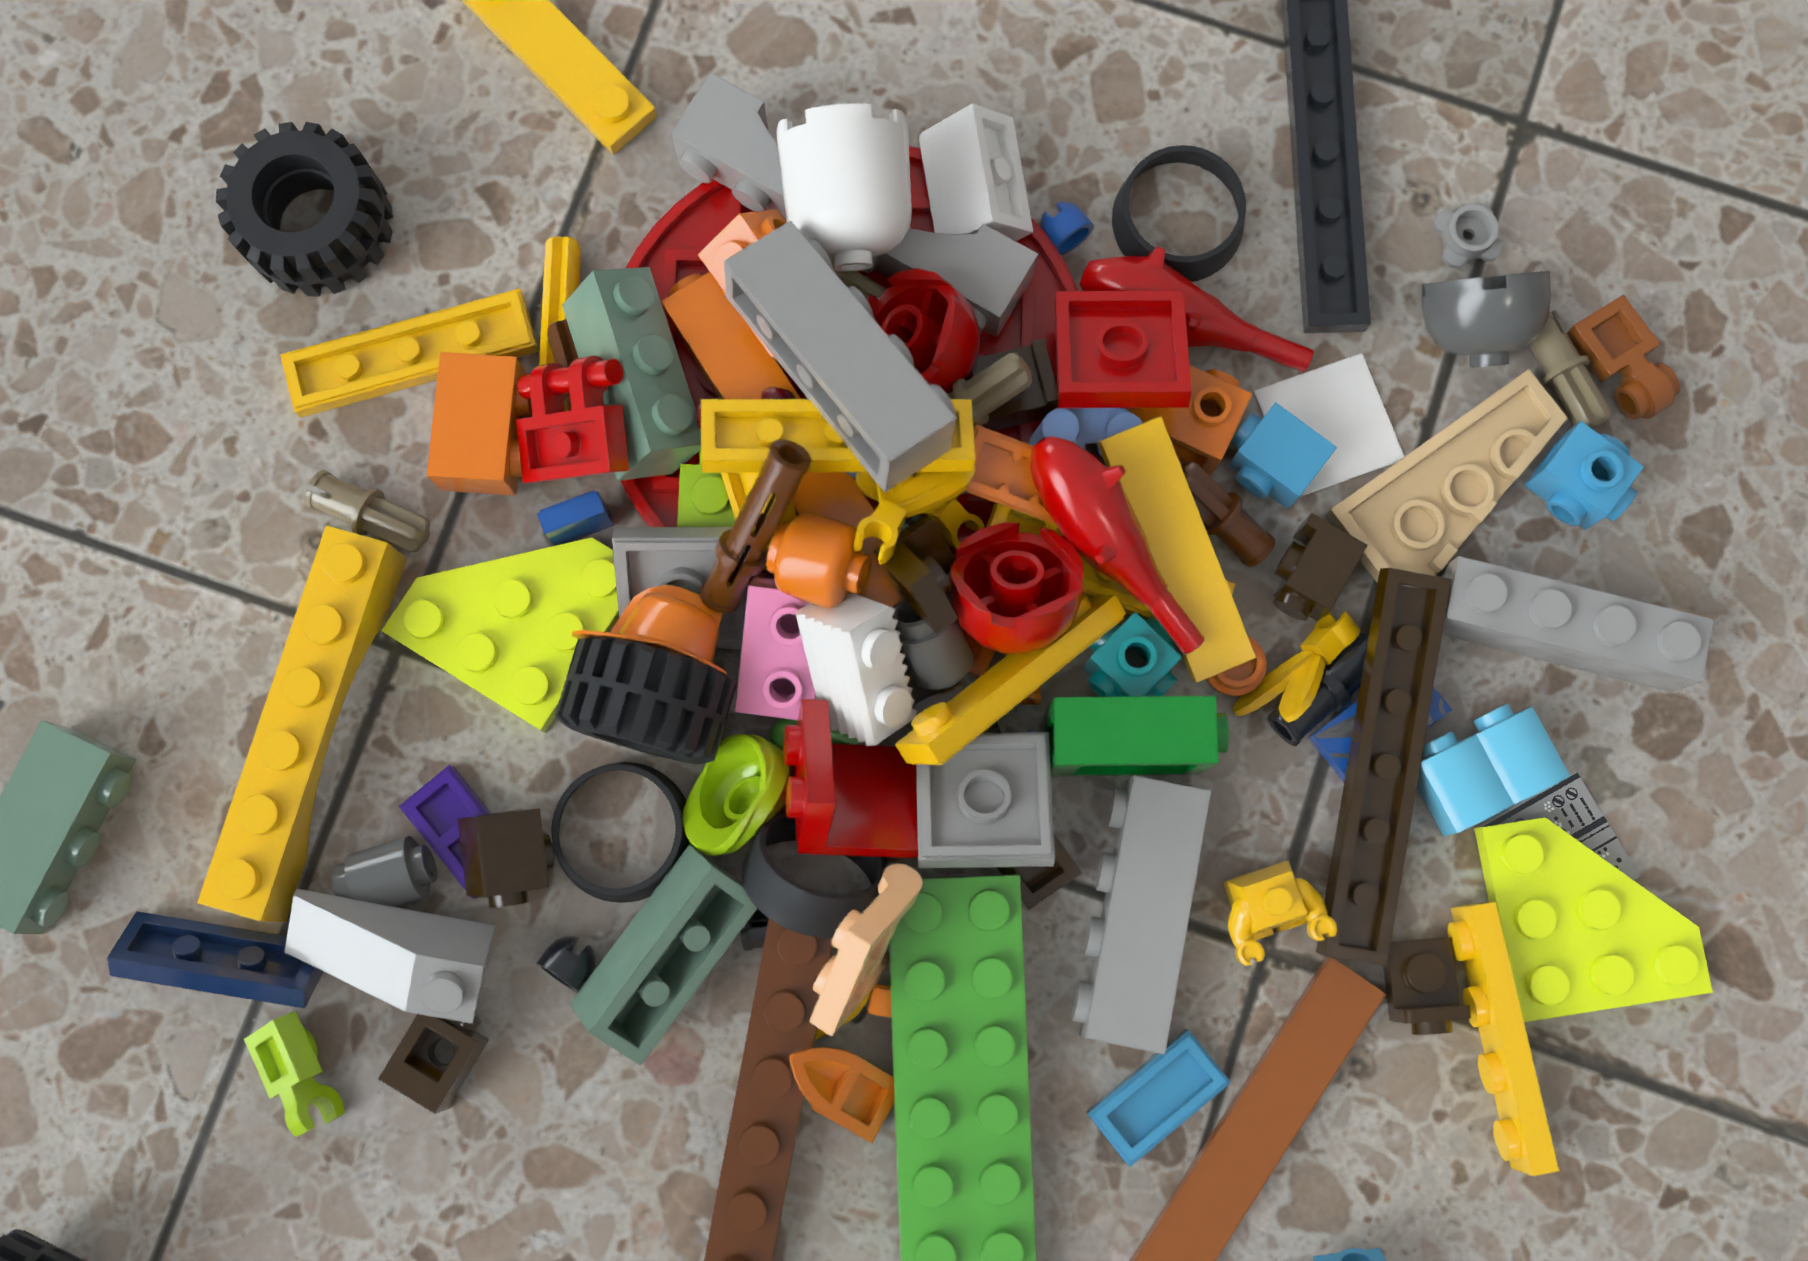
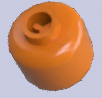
M813 512L800 514L791 523L782 522L770 543L766 563L767 570L774 574L775 585L778 590L787 596L824 608L838 606L850 592L860 594L867 582L872 558L869 555L863 554V543L861 550L854 552L853 544L857 528Z

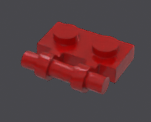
M592 355L575 359L569 367H564L554 362L536 366L530 374L522 375L517 382L518 392L524 399H531L533 416L516 419L523 483L546 482L629 471L623 406L604 405L603 393L609 386L620 384L623 380V367L617 359L603 360L599 356ZM570 393L571 410L565 411L564 399Z

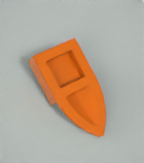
M819 1047L791 1054L790 1063L795 1080L801 1092L813 1106L812 1110L866 1141L873 1143L894 1104L893 1077L845 1049Z

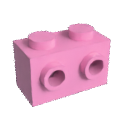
M759 573L753 577L748 585L735 712L798 720L801 700H817L796 618L797 611L809 603L787 596L779 591L775 585L773 574Z

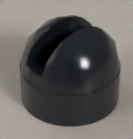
M565 936L555 940L547 947L536 964L554 979L578 993L593 973L595 955L590 945H587L578 956L574 955L572 951L579 938L576 936Z

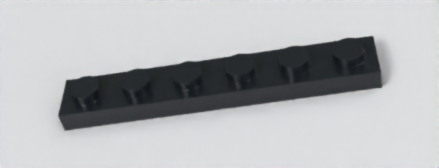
M1281 0L1303 333L1365 332L1371 324L1347 0Z

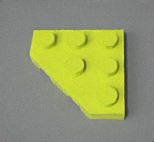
M591 537L417 577L381 631L545 733L555 719V713L578 639L571 636L574 630H589L610 633L619 619L613 550Z
M1546 817L1474 828L1488 901L1496 902L1524 1022L1713 993L1699 927Z

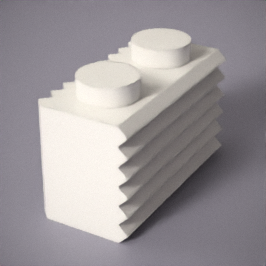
M850 592L838 606L833 608H824L809 603L797 611L796 618L817 700H828L829 720L832 731L840 730V734H848L849 739L857 738L858 742L866 741L867 746H873L911 722L915 718L917 710L912 709L915 699H912L911 696L912 688L907 686L910 677L905 676V672L908 666L902 664L905 655L900 653L903 645L898 638L900 632L894 630L898 622L892 618L895 609Z

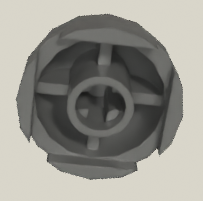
M1550 271L1421 284L1422 311L1427 331L1435 344L1447 353L1462 356L1469 355L1470 368L1509 364V352L1529 346L1542 333L1549 317L1551 302Z

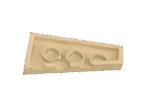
M1528 369L1334 506L1325 515L1335 527L1368 545L1360 561L1377 583L1381 568H1395L1436 576L1443 570L1457 553L1462 543L1477 525L1486 518L1497 504L1496 502L1511 484L1519 478L1568 417L1530 369Z

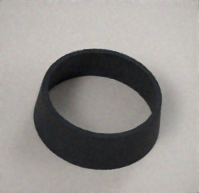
M1176 145L1151 153L1133 169L1116 195L1112 209V228L1116 242L1124 256L1148 257L1155 247L1149 244L1137 231L1129 210V195L1134 179L1148 169L1168 163H1186L1209 171L1231 193L1236 204L1238 220L1229 237L1209 252L1195 256H1176L1165 253L1164 263L1191 282H1195L1218 272L1236 253L1244 231L1246 198L1238 175L1225 160L1215 153L1200 147Z
M634 762L606 764L578 777L560 797L553 814L551 826L553 848L560 866L567 877L579 889L603 901L627 903L650 897L689 844L692 846L683 827V810L686 799L681 790L660 771ZM608 771L633 772L652 781L667 797L675 818L674 843L664 864L645 881L626 888H605L584 880L568 865L560 846V822L569 799L584 782L597 774Z
M786 810L777 813L763 825L745 857L741 869L744 889L753 904L764 915L779 925L797 933L819 938H833L845 917L853 909L863 914L880 895L878 893V885L886 867H888L887 857L846 856L866 874L872 884L862 891L851 894H829L807 888L786 876L774 864L767 851V846L785 841H797L796 818H788Z

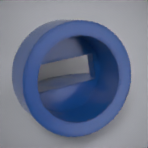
M1060 201L1055 203L1059 213L1052 218L1045 211L1042 214L1039 226L1062 256L1079 246L1091 234L1094 225L1077 205Z

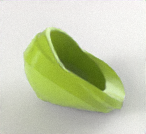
M735 734L726 737L720 742L715 761L705 764L687 798L683 810V827L689 842L696 850L711 856L732 853L758 834L763 825L781 811L786 803L788 778L791 777L790 765H784L782 749L754 734Z

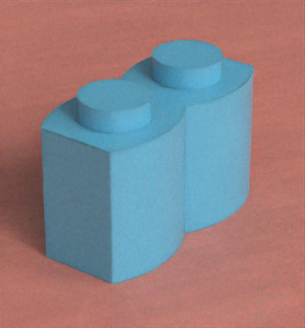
M1507 703L1474 719L1473 722L1478 732L1460 741L1457 740L1453 731L1424 744L1417 788L1443 836L1466 830L1570 777L1533 707L1513 713L1510 705Z

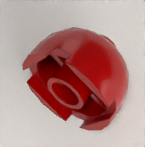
M920 268L898 272L887 279L893 286L887 289L879 299L872 294L866 299L871 307L873 319L888 337L895 335L906 345L912 356L914 368L929 386L936 384L946 394H949L953 391L952 385L956 380H965L970 374L979 354L980 331L973 306L950 282L936 272Z
M1004 522L981 528L962 540L956 550V560L951 566L950 582L953 588L950 590L952 608L964 630L984 647L1001 653L1026 654L1044 649L1069 629L1078 612L1083 593V561L1070 542L1055 531L1043 527L1040 529V536L1019 532V523Z

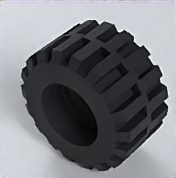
M293 122L280 123L279 133L270 135L265 128L253 134L258 142L249 149L242 143L233 152L238 158L235 166L225 164L220 174V177L227 184V188L216 189V203L224 210L217 216L222 229L229 235L227 239L262 277L270 283L274 281L282 290L295 294L299 287L306 296H321V289L324 286H327L333 294L346 290L344 281L351 277L357 283H360L369 276L363 268L369 262L378 266L385 256L379 244L380 242L390 243L393 230L386 220L394 218L392 205L386 198L388 193L363 154L354 143L349 144L343 134L332 128L326 134L317 123L305 122L302 131H299ZM317 189L334 191L329 211L317 224L298 232L280 231L283 213L296 197Z
M585 637L577 640L555 717L571 730L640 752L691 764L714 762L736 684L726 674L718 671L716 668L670 651L613 637Z

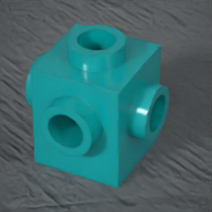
M1134 612L1122 625L1120 623L1116 624L1089 646L1095 653L1088 659L1082 669L1090 676L1087 683L1099 697L1163 696L1178 681L1169 670L1182 656L1173 649L1176 646L1175 642L1158 620L1149 617L1144 621ZM1132 647L1147 662L1146 666L1142 668L1131 667L1125 660V650Z

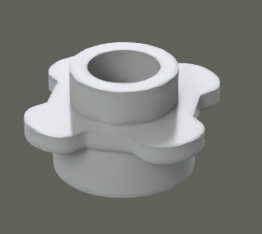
M1483 203L1465 205L1455 212L1443 210L1438 213L1433 221V228L1441 235L1445 248L1442 253V260L1449 267L1461 268L1466 261L1479 258L1488 262L1493 261L1502 251V242L1497 238L1499 231L1497 219L1491 208ZM1469 231L1472 233L1473 239H1464L1462 233Z

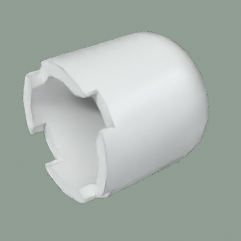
M857 103L834 104L805 110L806 124L792 127V122L787 119L779 121L776 130L787 222L792 221L807 240L813 238L822 245L830 260H833L834 270L852 272L871 268L873 266L872 257L883 255L898 246L910 228L912 211L907 117L902 111L894 109L889 113V120L872 118L871 104Z

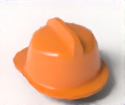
M662 585L648 588L637 594L628 604L610 633L574 630L571 635L576 639L597 636L637 642L697 660L727 674L725 670L713 664L723 613L708 608L702 602L699 594L681 587Z

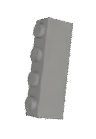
M789 221L724 260L725 297L884 492H887L950 450L956 423V412L950 398L938 385H928L914 368L912 356L906 345L895 335L888 337L873 319L871 307L864 295L854 286L849 288L845 286L833 271L827 252L817 240L813 238L807 240L793 222Z
M1462 556L1452 560L1436 575L1451 579L1442 633L1444 636L1667 692H1674L1703 682L1714 619Z
M1135 775L1126 781L1124 790L1114 789L1107 819L1108 827L1117 828L1113 854L1102 853L1095 886L1096 891L1105 892L1101 918L1090 917L1084 943V955L1094 957L1089 983L1078 982L1072 1008L1071 1020L1081 1023L1080 1036L1091 1040L1165 1055L1211 791Z

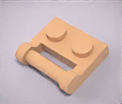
M891 864L886 867L878 885V893L880 895L863 914L853 909L845 917L832 939L831 945L839 949L837 956L834 955L826 963L814 983L813 990L820 994V997L809 1021L830 1036L835 1034L882 978L889 962L886 952L889 942L900 919L915 903L923 885L921 876L912 867L904 864Z

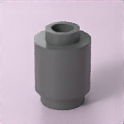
M901 600L894 607L895 611L892 618L898 621L894 630L900 632L898 638L900 643H903L900 653L905 655L904 662L908 666L907 668L914 682L921 688L932 690L948 689L955 686L969 672L974 661L972 650L958 620L956 619L936 634Z
M411 836L349 854L345 859V863L335 865L332 870V885L335 896L393 907L404 906L428 898L430 884L437 881V867L432 852L426 845L419 846Z

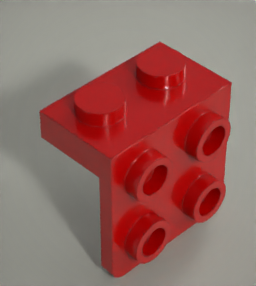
M802 699L797 726L786 725L783 744L784 765H793V777H789L787 782L786 815L788 818H796L797 854L918 858L916 764L906 763L897 747L831 744L828 700Z

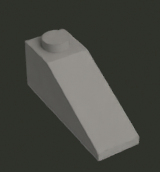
M296 889L293 895L285 953L405 1012L473 1024L485 981L496 925Z

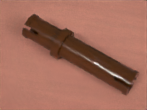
M786 439L772 442L768 456L746 496L732 529L723 532L715 546L717 559L700 591V598L708 608L720 613L736 611L752 576L761 573L765 567L768 554L767 546L785 515L787 507L804 474L808 472L811 466L812 458L801 445Z

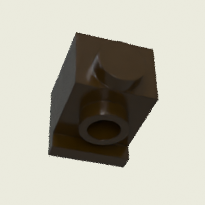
M1044 338L1031 341L1029 346L977 357L970 374L965 378L966 381L1008 353H1017L1023 358L1032 372L1033 381L1030 387L989 413L988 423L981 427L996 431L1043 420L1049 412L1057 409V385Z
M1311 513L1297 528L1292 537L1303 543V545L1293 541L1274 571V574L1283 580L1274 594L1273 604L1285 614L1302 621H1306L1308 617L1318 621L1332 610L1368 546Z
M417 1014L378 1080L434 1114L450 1109L457 1098L456 1094L490 1040L476 1032L482 1021L477 1016L474 1017L473 1024ZM441 1039L448 1040L454 1047V1057L448 1064L439 1062L435 1057V1046Z

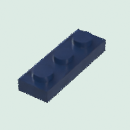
M136 911L107 957L109 972L112 977L304 1009L324 972L285 953L287 936Z

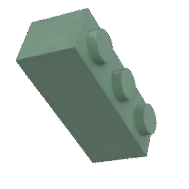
M650 267L593 270L564 302L562 307L578 358L592 355L599 356L603 360L613 358L617 359L623 367L624 377L622 382L609 386L603 393L604 405L623 406L629 471L615 473L617 481L673 474L680 468V464L686 463L701 450V430L697 425V412Z
M41 720L0 795V928L12 934H44L46 928L51 927L58 921L68 904L69 894L66 891L78 868L85 866L91 860L99 846L100 833L98 831L109 810L115 808L124 799L130 788L132 777L129 773L137 759L70 727Z
M689 844L571 1001L570 1006L588 1033L641 1066L757 910V907L748 897L743 883Z

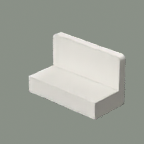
M970 104L920 134L919 142L935 233L977 234L983 223L1014 241L1033 233L1013 117Z

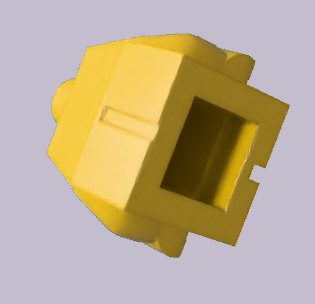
M1289 860L1222 882L1231 906L1227 925L1232 942L1236 947L1235 957L1244 966L1251 965V959H1254L1255 962L1263 961L1265 956L1264 948L1256 940L1274 935L1273 928H1276L1278 932H1282L1308 923L1306 927L1307 934L1315 941L1324 940V934L1327 937L1336 936L1337 924L1328 916L1322 896L1308 881L1294 877Z

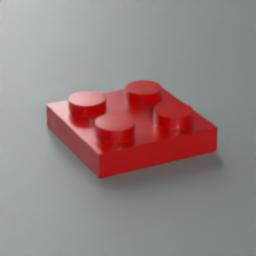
M1184 290L1055 292L1058 408H1189L1192 389Z

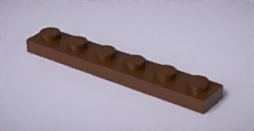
M770 918L768 920L704 1261L774 1260L804 1101V1094L799 1089L792 1071L790 1055L814 1048L817 1026L809 1021L820 994L813 990V986L818 975L831 958L833 938H819L800 934L779 925Z

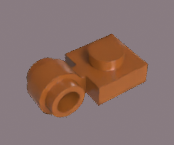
M1624 294L1576 323L1567 331L1578 353L1581 356H1588L1590 360L1588 366L1601 384L1618 373L1621 375L1620 386L1615 389L1614 398L1619 409L1628 418L1633 420L1640 417L1650 419L1674 403L1675 395L1680 392L1679 379L1668 365L1661 362L1653 364L1652 361L1648 362L1645 358L1646 355L1650 354L1660 345V342Z

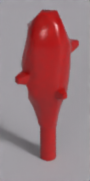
M1156 246L1148 257L1124 256L1091 260L1082 273L1079 285L1083 291L1184 290L1188 347L1215 346L1237 351H1249L1303 373L1311 363L1313 349L1259 329L1257 326L1244 321L1215 296L1203 291L1164 263L1165 249Z
M1052 436L1042 438L1031 448L1030 472L1046 511L1063 533L1061 536L1074 546L1080 558L1096 571L1115 580L1140 603L1146 604L1183 654L1196 650L1204 642L1205 638L1169 592L1168 586L1157 568L1145 533L1120 482V479L1126 472L1122 464L1105 467L1092 454L1070 440Z

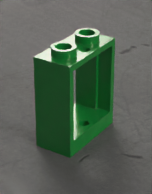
M1216 696L1054 697L1044 713V732H1048L1051 777L1199 775L1218 764V753H1226L1228 749V719L1226 713H1217Z

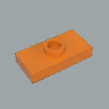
M973 424L974 466L976 471L973 480L965 491L1056 524L1046 511L1031 476L1030 461L1031 448L1033 446Z

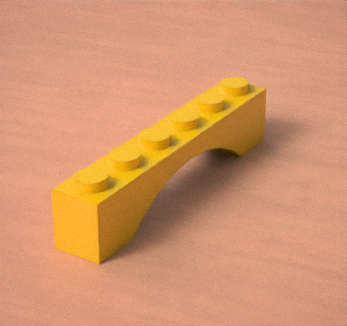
M325 526L197 903L258 921L287 922L292 907L293 895L296 889H298L307 862L314 800L331 736L357 670L372 641L388 618L407 558L389 543Z

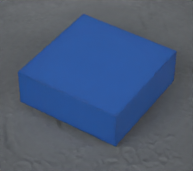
M594 490L539 510L540 513H537L544 534L554 546L569 543L614 526L606 503L598 491L595 492Z

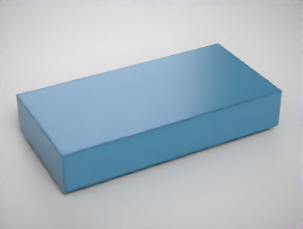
M1185 1029L1167 1044L1165 1055L1159 1053L1153 1055L1088 1109L1086 1113L1125 1163L1131 1167L1227 1087L1231 1081L1190 1030Z

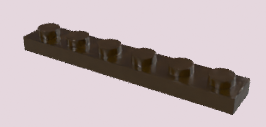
M1381 568L1379 571L1324 900L1328 916L1337 924V933L1333 937H1327L1324 934V940L1317 942L1316 952L1323 956L1387 966L1451 579L1395 568Z

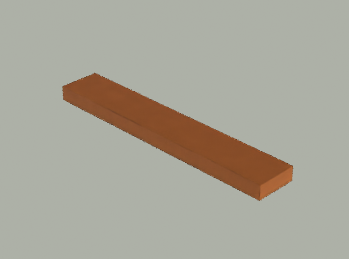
M1325 957L1129 1261L1217 1260L1381 1004L1386 993L1335 958Z

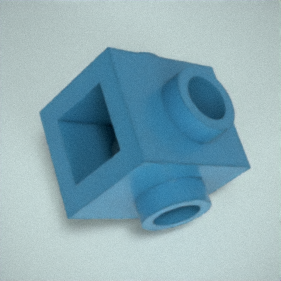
M1580 421L1557 439L1523 486L1547 502L1546 507L1555 518L1565 524L1580 526L1586 530L1604 518H1608L1613 522L1623 514L1638 493V491L1631 487V484L1644 466L1630 457L1629 449L1621 441L1607 434H1598Z

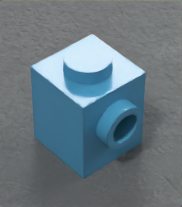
M1275 402L1263 419L1252 412L1233 436L1230 443L1239 448L1228 466L1237 472L1235 476L1237 482L1248 492L1261 499H1266L1267 496H1270L1288 510L1302 495L1337 447Z

